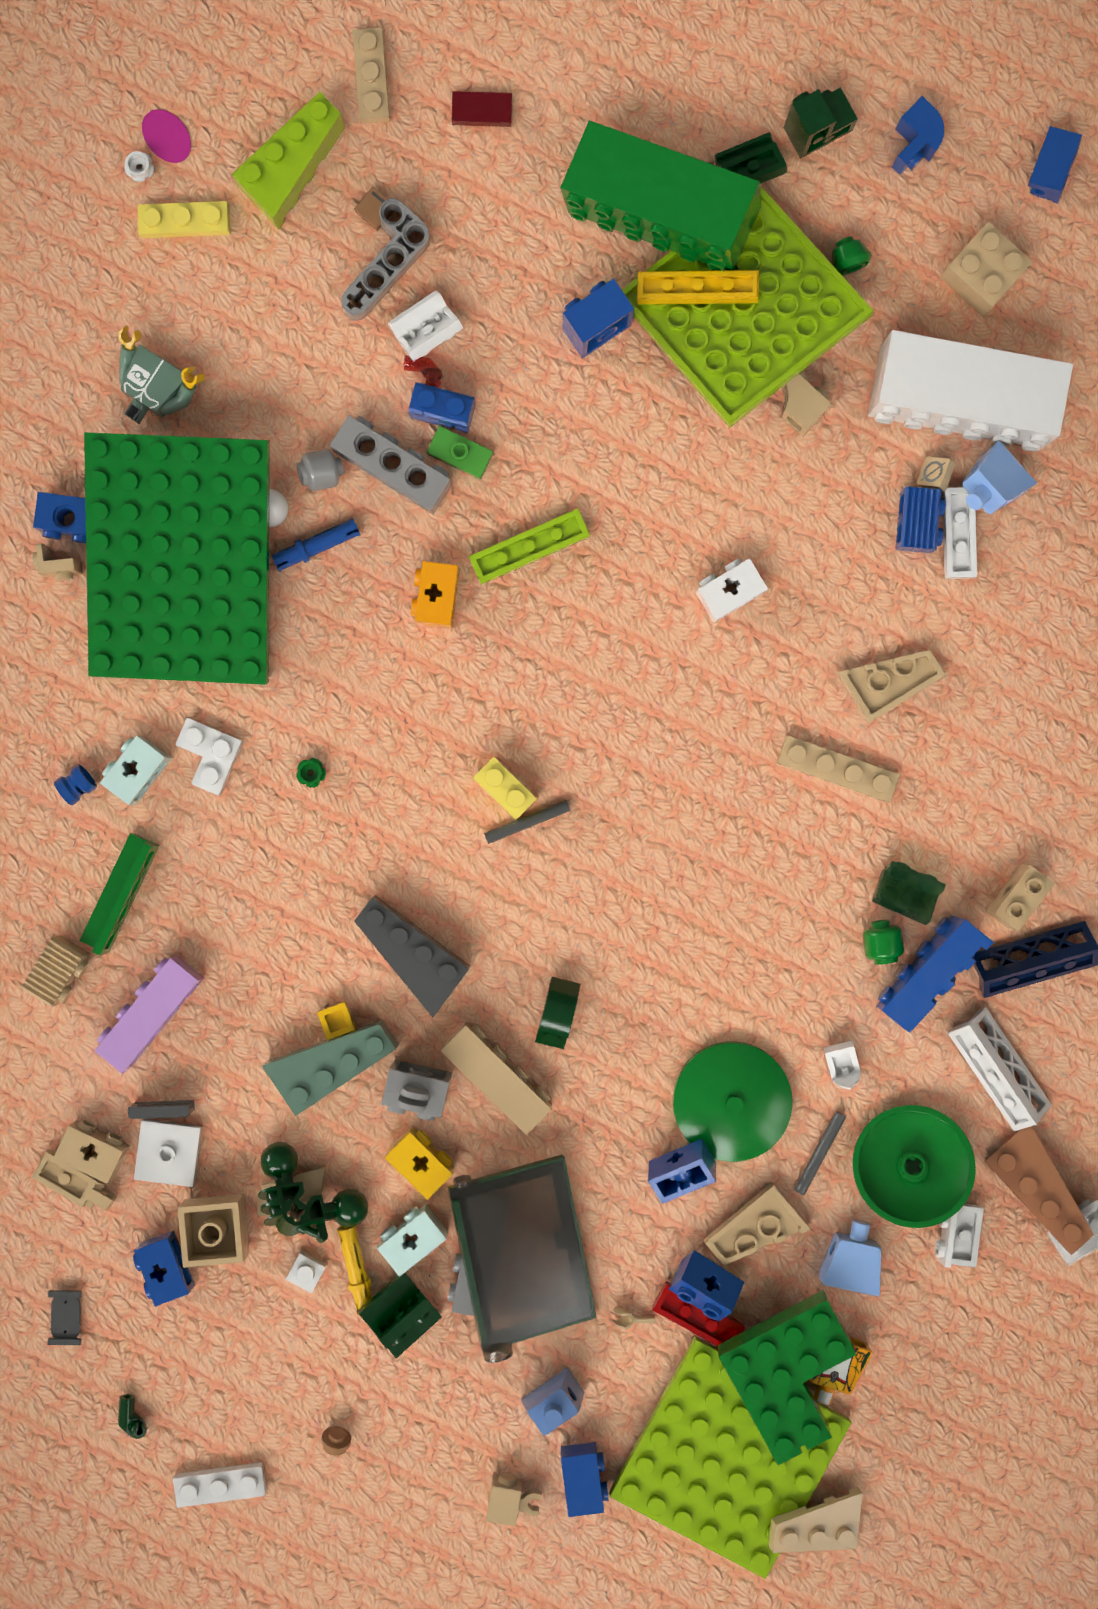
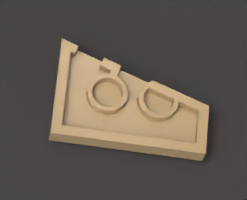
M931 650L837 672L838 677L867 723L872 722L946 675Z
M771 1182L703 1240L721 1263L726 1265L757 1252L759 1248L774 1242L775 1244L785 1241L786 1237L798 1232L802 1234L811 1229Z
M859 1487L848 1490L849 1494L835 1498L831 1496L823 1499V1504L809 1509L803 1506L771 1518L770 1550L772 1553L857 1549L863 1492Z

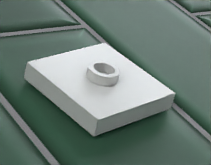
M151 1119L141 1120L134 1180L193 1187L196 1180L202 1126Z

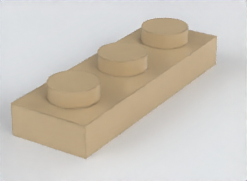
M382 27L352 30L360 123L390 122Z

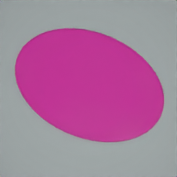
M152 110L146 114L142 122V132L151 151L167 162L178 163L184 161L191 150L190 136L184 124L175 115L165 110Z

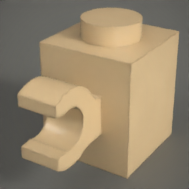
M510 1473L493 1474L486 1522L516 1527L518 1511L525 1512L531 1516L539 1515V1506H533L529 1501L531 1499L541 1500L542 1491L532 1488L521 1494L522 1479Z

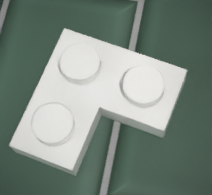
M186 718L175 745L202 756L191 784L221 796L244 741Z

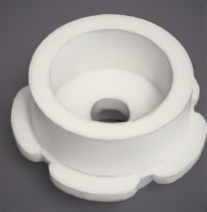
M135 151L127 156L124 169L126 174L132 177L134 181L143 182L147 177L152 176L154 165L152 164V158L148 154ZM138 165H142L140 170L137 169Z

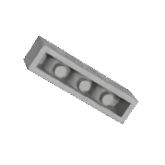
M348 415L329 445L332 451L434 515L452 486L451 479L448 478L449 473L436 464L433 467L422 462L424 457L411 448L406 452L397 446L399 441L388 433L384 432L382 436L372 430L374 426L360 416L354 419ZM368 440L375 442V448L372 452L362 453L360 451L363 442ZM396 456L401 459L399 467L393 470L386 468V460ZM417 472L426 475L425 482L419 486L410 483L412 475Z

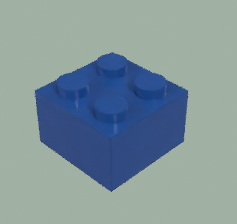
M614 278L608 283L605 281L599 282L590 290V295L582 300L576 298L564 308L566 311L563 312L562 330L582 359L632 325L634 308Z

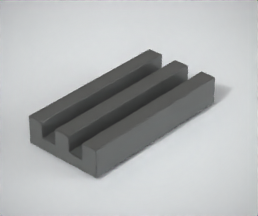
M194 1100L135 1102L128 1107V1118L188 1117L195 1110Z

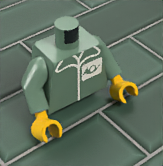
M127 325L122 328L118 333L119 341L122 343L119 359V382L121 384V391L133 399L124 415L140 424L148 410L162 418L166 414L171 415L188 407L196 391V384L202 383L205 380V375L201 373L194 378L193 370L195 366L181 371L140 344L136 347L134 344L141 339L142 333L136 330L133 332L132 338H130L128 335L129 326Z

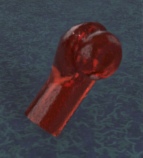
M405 355L404 371L421 372L426 378L425 385L437 388L441 386L443 374L432 359L420 357L413 362L409 356Z

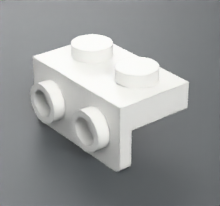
M437 290L388 323L399 344L413 362L420 357L426 356L430 350L442 342L451 339L457 332L463 329L459 319L448 308Z
M965 1203L955 1215L939 1224L942 1232L941 1239H937L935 1244V1256L944 1267L951 1268V1264L976 1267L984 1210L981 1205Z

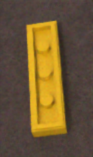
M720 270L638 271L637 303L638 305L759 303V270H724V272Z

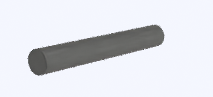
M567 800L488 831L484 835L488 844L567 813L571 809Z
M835 1111L794 1188L796 1192L802 1195L806 1194L846 1119V1116L840 1112Z

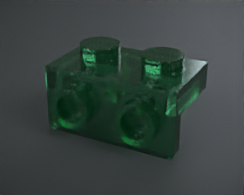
M891 861L881 871L872 902L927 925L931 922L938 896L945 890L946 884L938 881L932 875L922 874L911 869L905 863Z

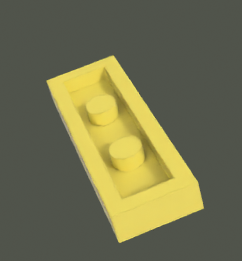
M227 201L137 205L138 233L141 238L230 235L229 204Z

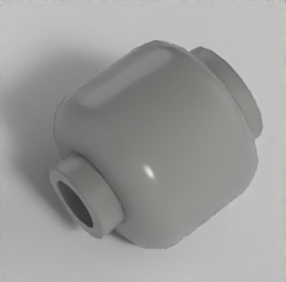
M323 449L303 454L301 462L297 463V471L302 486H307L310 491H319L338 485L339 476L343 475V466L339 457L335 458L329 449Z

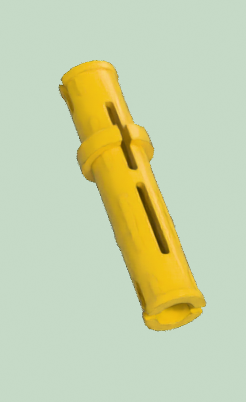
M340 1226L337 1228V1233L349 1277L347 1285L354 1297L357 1316H360L357 1311L372 1298L370 1290L372 1282L365 1270L356 1226Z

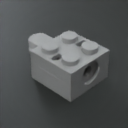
M394 1060L388 1072L381 1105L388 1106L387 1110L393 1113L405 1114L406 1110L418 1113L417 1117L424 1120L434 1121L435 1117L441 1118L453 1072Z

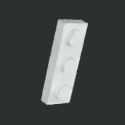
M964 487L947 488L946 491H942V498L946 500L945 513L943 515L945 579L977 577L976 510L971 509L967 505L966 497L969 493Z
M263 1462L177 1473L173 1477L177 1508L261 1497L267 1493Z

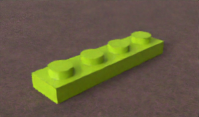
M577 508L469 556V559L480 584L483 585L590 538V534Z

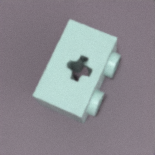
M137 735L135 738L130 737L124 743L120 750L123 754L116 762L112 761L107 765L102 773L104 778L100 782L101 785L127 805H136L172 759L145 737ZM130 763L137 764L135 767L138 771L137 774H130L132 771L129 767Z
M427 1204L421 1209L417 1206L412 1208L404 1215L403 1219L405 1221L397 1228L391 1225L379 1236L381 1240L377 1249L399 1277L447 1239V1229ZM408 1234L409 1236H413L414 1234H416V1241L412 1239L406 1241V1235Z

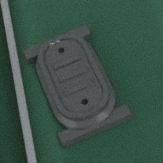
M49 1290L48 1297H54L51 1302V1333L54 1338H48V1345H81L82 1338H77L80 1332V1301L78 1298L82 1297V1291Z

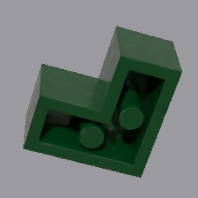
M841 87L833 92L826 90L822 93L818 89L810 94L808 91L803 92L793 99L783 128L801 159L853 131L858 118Z

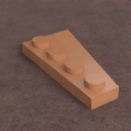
M1032 1126L1020 1129L985 1161L1070 1255H1073L1094 1236Z

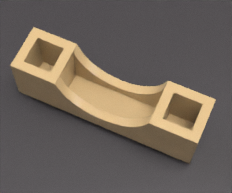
M803 371L781 387L785 397V407L781 418L802 437L818 422L832 404L828 401L829 396L824 390L817 386L814 388L806 381L807 377Z

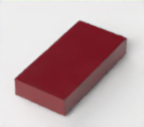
M452 91V125L511 127L512 93Z

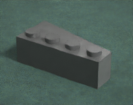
M376 895L370 899L354 921L432 1017L435 1016L470 968L469 964Z

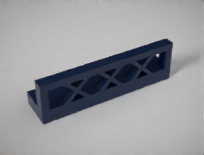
M1078 922L988 948L987 951L981 950L976 952L974 957L976 962L973 965L979 975L981 994L983 998H987L1097 966L1098 944L1086 922ZM1079 932L1082 933L1086 942L1080 944L1066 941L1069 935ZM1045 942L1058 945L1056 950L1052 952L1038 949L1040 944ZM1017 950L1029 953L1027 959L1021 961L1010 958V955ZM989 958L1000 962L997 968L986 971L981 963L982 960Z

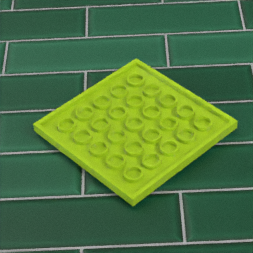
M761 186V208L734 269L759 270V303L638 305V277L622 289L634 308L633 317L729 428L873 316V309ZM670 251L646 271H709L712 269L706 263L698 260L696 262H689L681 258L679 253Z
M694 1336L609 1490V1496L766 1579L780 1554L772 1553L769 1548L771 1518L803 1506L806 1507L852 1422L848 1417L816 1401L829 1424L832 1438L809 1450L804 1445L801 1447L802 1454L777 1465L719 1359L718 1348Z

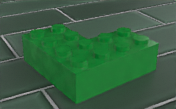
M822 1290L717 1345L719 1359L777 1465L802 1454L801 1447L804 1445L809 1450L832 1438L829 1424L805 1381L857 1355L849 1335L825 1291Z

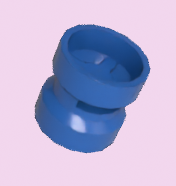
M80 764L73 767L68 776H61L54 781V786L58 793L70 805L80 801V797L84 793H91L97 788L96 782L90 773Z

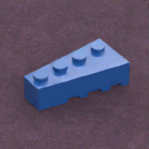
M953 915L949 918L944 917L935 927L937 933L930 941L925 940L916 950L918 956L911 964H905L897 974L899 979L892 987H886L879 995L878 1000L880 1002L876 1007L910 1033L936 1005L937 1001L934 997L937 994L942 996L955 985V975L965 969L969 970L976 962L974 959L975 953L981 947L987 951L994 943L966 919Z

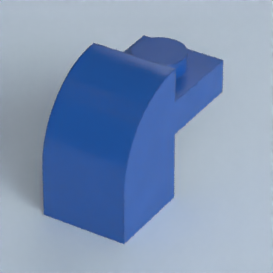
M923 96L901 117L895 128L909 142V145L897 156L892 168L901 175L907 168L913 170L923 158L930 162L942 143L944 137L942 117Z

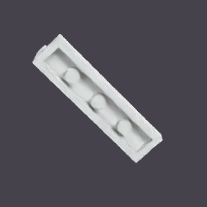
M987 1008L979 1009L968 1022L952 1027L948 1035L1013 1131L1037 1125L1052 1104ZM981 1020L987 1027V1035L978 1024ZM997 1046L1002 1049L1004 1060L999 1056ZM1014 1070L1020 1076V1084H1018L1014 1077ZM1031 1095L1039 1104L1037 1109L1031 1103Z

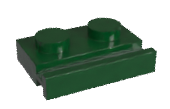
M770 132L715 154V163L718 167L760 181V184L787 173V164L776 143L773 142Z

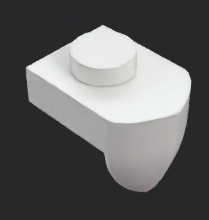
M853 1040L823 1047L834 1084L844 1089H852L861 1078V1070Z

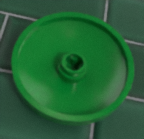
M720 1042L700 1050L683 1066L673 1090V1111L679 1129L689 1143L703 1139L714 1159L726 1162H740L762 1155L771 1149L782 1137L792 1113V1092L783 1069L768 1053L744 1042Z
M904 1105L886 1110L866 1125L855 1145L853 1174L858 1191L866 1204L877 1215L895 1225L908 1228H926L948 1220L966 1203L975 1181V1158L968 1138L953 1120L932 1108Z

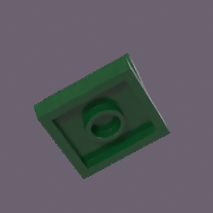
M403 1273L400 1277L397 1275L357 1311L375 1333L379 1341L386 1349H389L396 1359L442 1318L406 1273Z

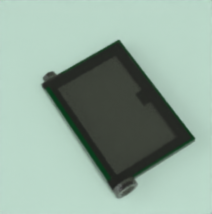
M562 1154L476 1179H471L470 1175H461L453 1179L454 1185L447 1186L484 1361L497 1363L507 1360L513 1355V1343L596 1318L565 1157Z

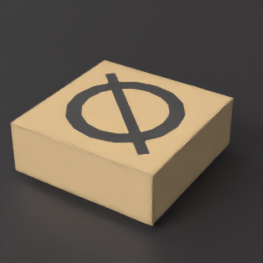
M926 456L916 485L921 488L946 491L956 463L947 458Z

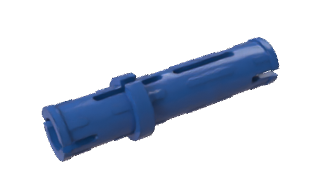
M352 517L350 520L301 541L298 539L294 541L295 545L275 554L273 553L271 556L278 571L281 572L283 569L301 561H304V563L309 562L310 557L356 536H360V532Z

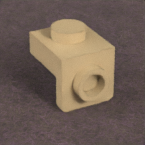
M42 543L36 544V552H33L32 559L38 574L45 577H55L56 581L73 580V575L82 574V564L80 561L74 558L51 560L50 547Z

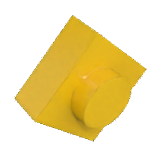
M347 1001L317 1012L327 1040L356 1030Z

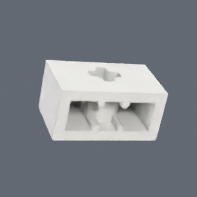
M738 558L724 567L727 571L719 577H716L713 573L699 582L701 587L695 593L713 623L768 590L750 558L744 562ZM726 582L729 585L735 583L737 586L733 591L734 595L731 592L725 594L723 591Z

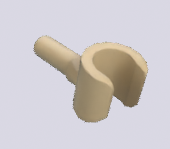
M617 1306L613 1309L614 1312L622 1317L618 1320L614 1319L612 1322L623 1330L631 1327L633 1323H655V1316L631 1314L622 1306Z

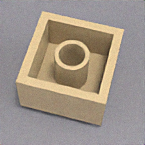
M988 222L951 262L940 278L984 317L1029 268L1033 261Z
M244 1194L185 1199L177 1207L183 1268L244 1262L250 1253Z

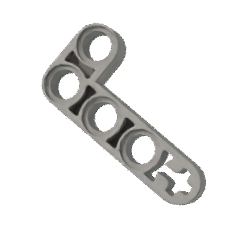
M398 199L386 200L382 203L379 211L381 227L392 237V240L342 295L343 312L350 320L359 321L364 319L428 247L429 231L427 226ZM391 210L400 213L401 218L397 222H389L385 218L386 213ZM411 232H419L423 235L424 239L420 243L415 244L411 243L407 237ZM392 254H399L403 257L404 261L398 266H392L388 263L387 259ZM372 276H379L383 279L384 283L379 288H372L367 284V281ZM360 288H362L363 291L365 292V295H364L363 297H362V291H361ZM361 298V308L353 307L350 309V300L357 302Z

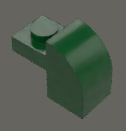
M551 977L536 1035V1043L564 1049L570 1033L581 984Z

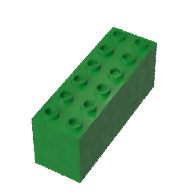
M590 120L560 187L568 213L574 219L585 222L586 219L593 221L605 231H620L632 241H647L652 243V246L659 251L668 252V250L679 253L681 258L689 262H696L698 260L706 263L712 270L723 272L724 270L735 269L761 208L760 181Z

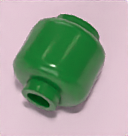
M889 920L871 922L872 927L863 932L866 957L874 960V964L877 965L898 962V957L904 953L901 928L896 925H890Z

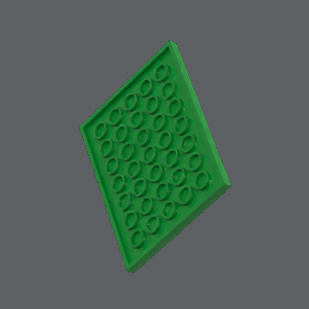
M84 432L88 676L268 684L270 440Z

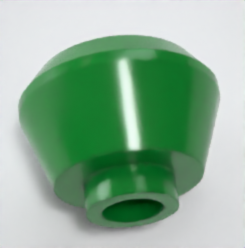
M852 236L836 243L837 248L832 251V265L842 276L864 268L870 263L872 257L871 252L859 239L854 240Z

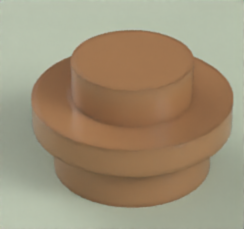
M337 1426L327 1428L321 1438L325 1452L334 1456L345 1453L350 1447L352 1440L347 1430Z

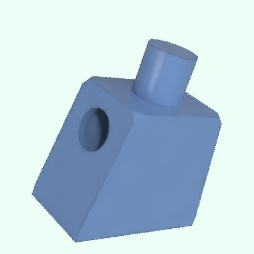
M567 1367L523 1397L521 1401L543 1436H545L580 1411L584 1390Z

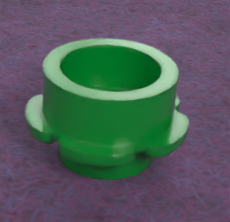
M318 759L303 760L297 767V779L301 784H306L307 787H317L320 781L325 779L326 770ZM309 770L314 771L312 776L308 774Z

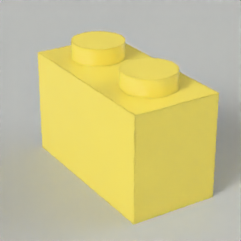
M495 757L473 777L515 820L537 799Z

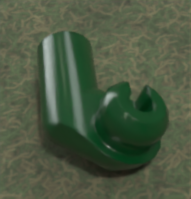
M130 1394L121 1395L119 1397L118 1425L130 1437L140 1439L145 1436L147 1427L144 1420L134 1412L135 1397Z

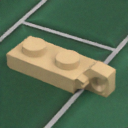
M49 1149L45 1152L32 1175L34 1180L81 1207L87 1206L92 1208L95 1204L104 1210L111 1208L117 1196L104 1189L106 1183L53 1159L55 1152Z

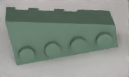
M382 1019L330 1040L326 1039L306 1048L268 1060L262 1067L294 1115L297 1116L396 1050L399 1043Z

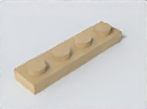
M788 735L784 739L776 764L887 803L891 802L900 774Z

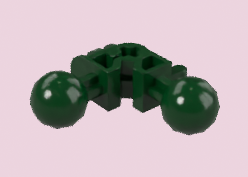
M275 1142L263 1150L261 1168L265 1175L274 1179L276 1185L258 1193L260 1199L267 1201L261 1206V1212L270 1215L264 1221V1225H276L277 1230L285 1236H293L298 1233L308 1234L316 1238L319 1243H324L328 1239L326 1221L335 1220V1222L343 1227H354L366 1219L368 1201L364 1194L356 1189H345L334 1196L332 1202L328 1203L323 1202L322 1195L312 1196L307 1204L301 1202L299 1199L305 1192L303 1182L294 1183L292 1174L298 1166V1154L294 1147L286 1142Z

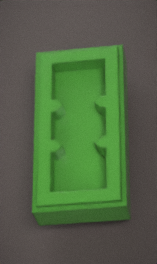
M442 426L438 427L427 450V455L479 480L482 479L494 454L493 451Z

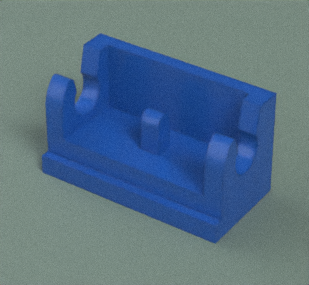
M1052 126L1049 127L1028 186L1032 187L1030 191L1032 195L1058 204L1080 146L1081 134Z

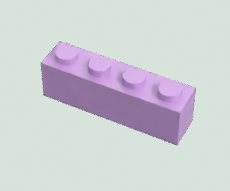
M177 955L169 960L165 957L156 966L154 972L157 975L150 983L146 980L135 992V995L138 997L131 1006L126 1004L117 1014L116 1018L119 1021L113 1029L107 1027L97 1039L100 1044L95 1049V1052L121 1074L133 1066L204 979L201 974Z

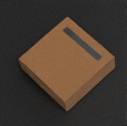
M372 186L354 208V211L376 231H379L381 228L380 207L388 198ZM388 211L385 218L388 220L394 211Z

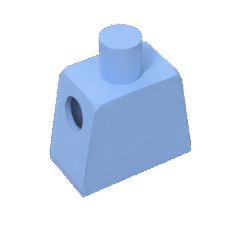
M998 441L979 457L962 483L969 493L966 497L967 505L974 510H979L982 507L986 513L993 514L1018 499L1037 482L1007 448Z
M854 1219L850 1235L838 1232L834 1234L818 1275L823 1285L879 1297L881 1247L877 1241L868 1239L870 1223Z

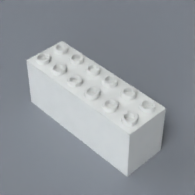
M892 330L880 346L867 416L875 417L876 422L883 424H892L893 421L905 423L904 426L910 429H922L923 426L933 428L935 433L941 435H950L952 432L963 434V438L968 440L986 438L992 439L993 444L1000 441L1004 446H1009L1013 443L1022 445L1021 448L1026 451H1039L1060 437L1073 364Z

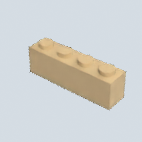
M466 1022L446 1042L441 1052L527 1135L552 1110V1104L549 1102L552 1099L551 1096L541 1086L535 1088L528 1081L530 1076L522 1067L517 1065L514 1068L506 1060L509 1057L508 1054L497 1044L493 1047L485 1039L488 1035L479 1025L475 1023L471 1026Z

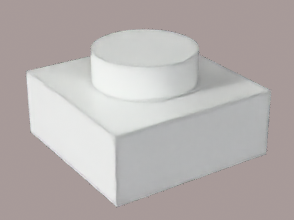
M301 1250L285 1280L312 1294L327 1264Z

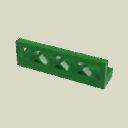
M134 833L129 834L80 939L81 942L93 947V953L101 956L110 952L160 845Z

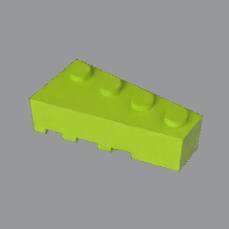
M319 92L232 173L238 188L278 230L285 222L284 218L289 210L293 209L299 200L298 196L306 184L310 183L314 177L318 165L326 158L345 129L341 113Z

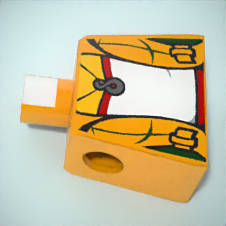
M850 1337L857 1355L809 1379L812 1383L818 1384L814 1394L815 1400L830 1405L835 1390L845 1394L852 1393L872 1355V1350L867 1342Z

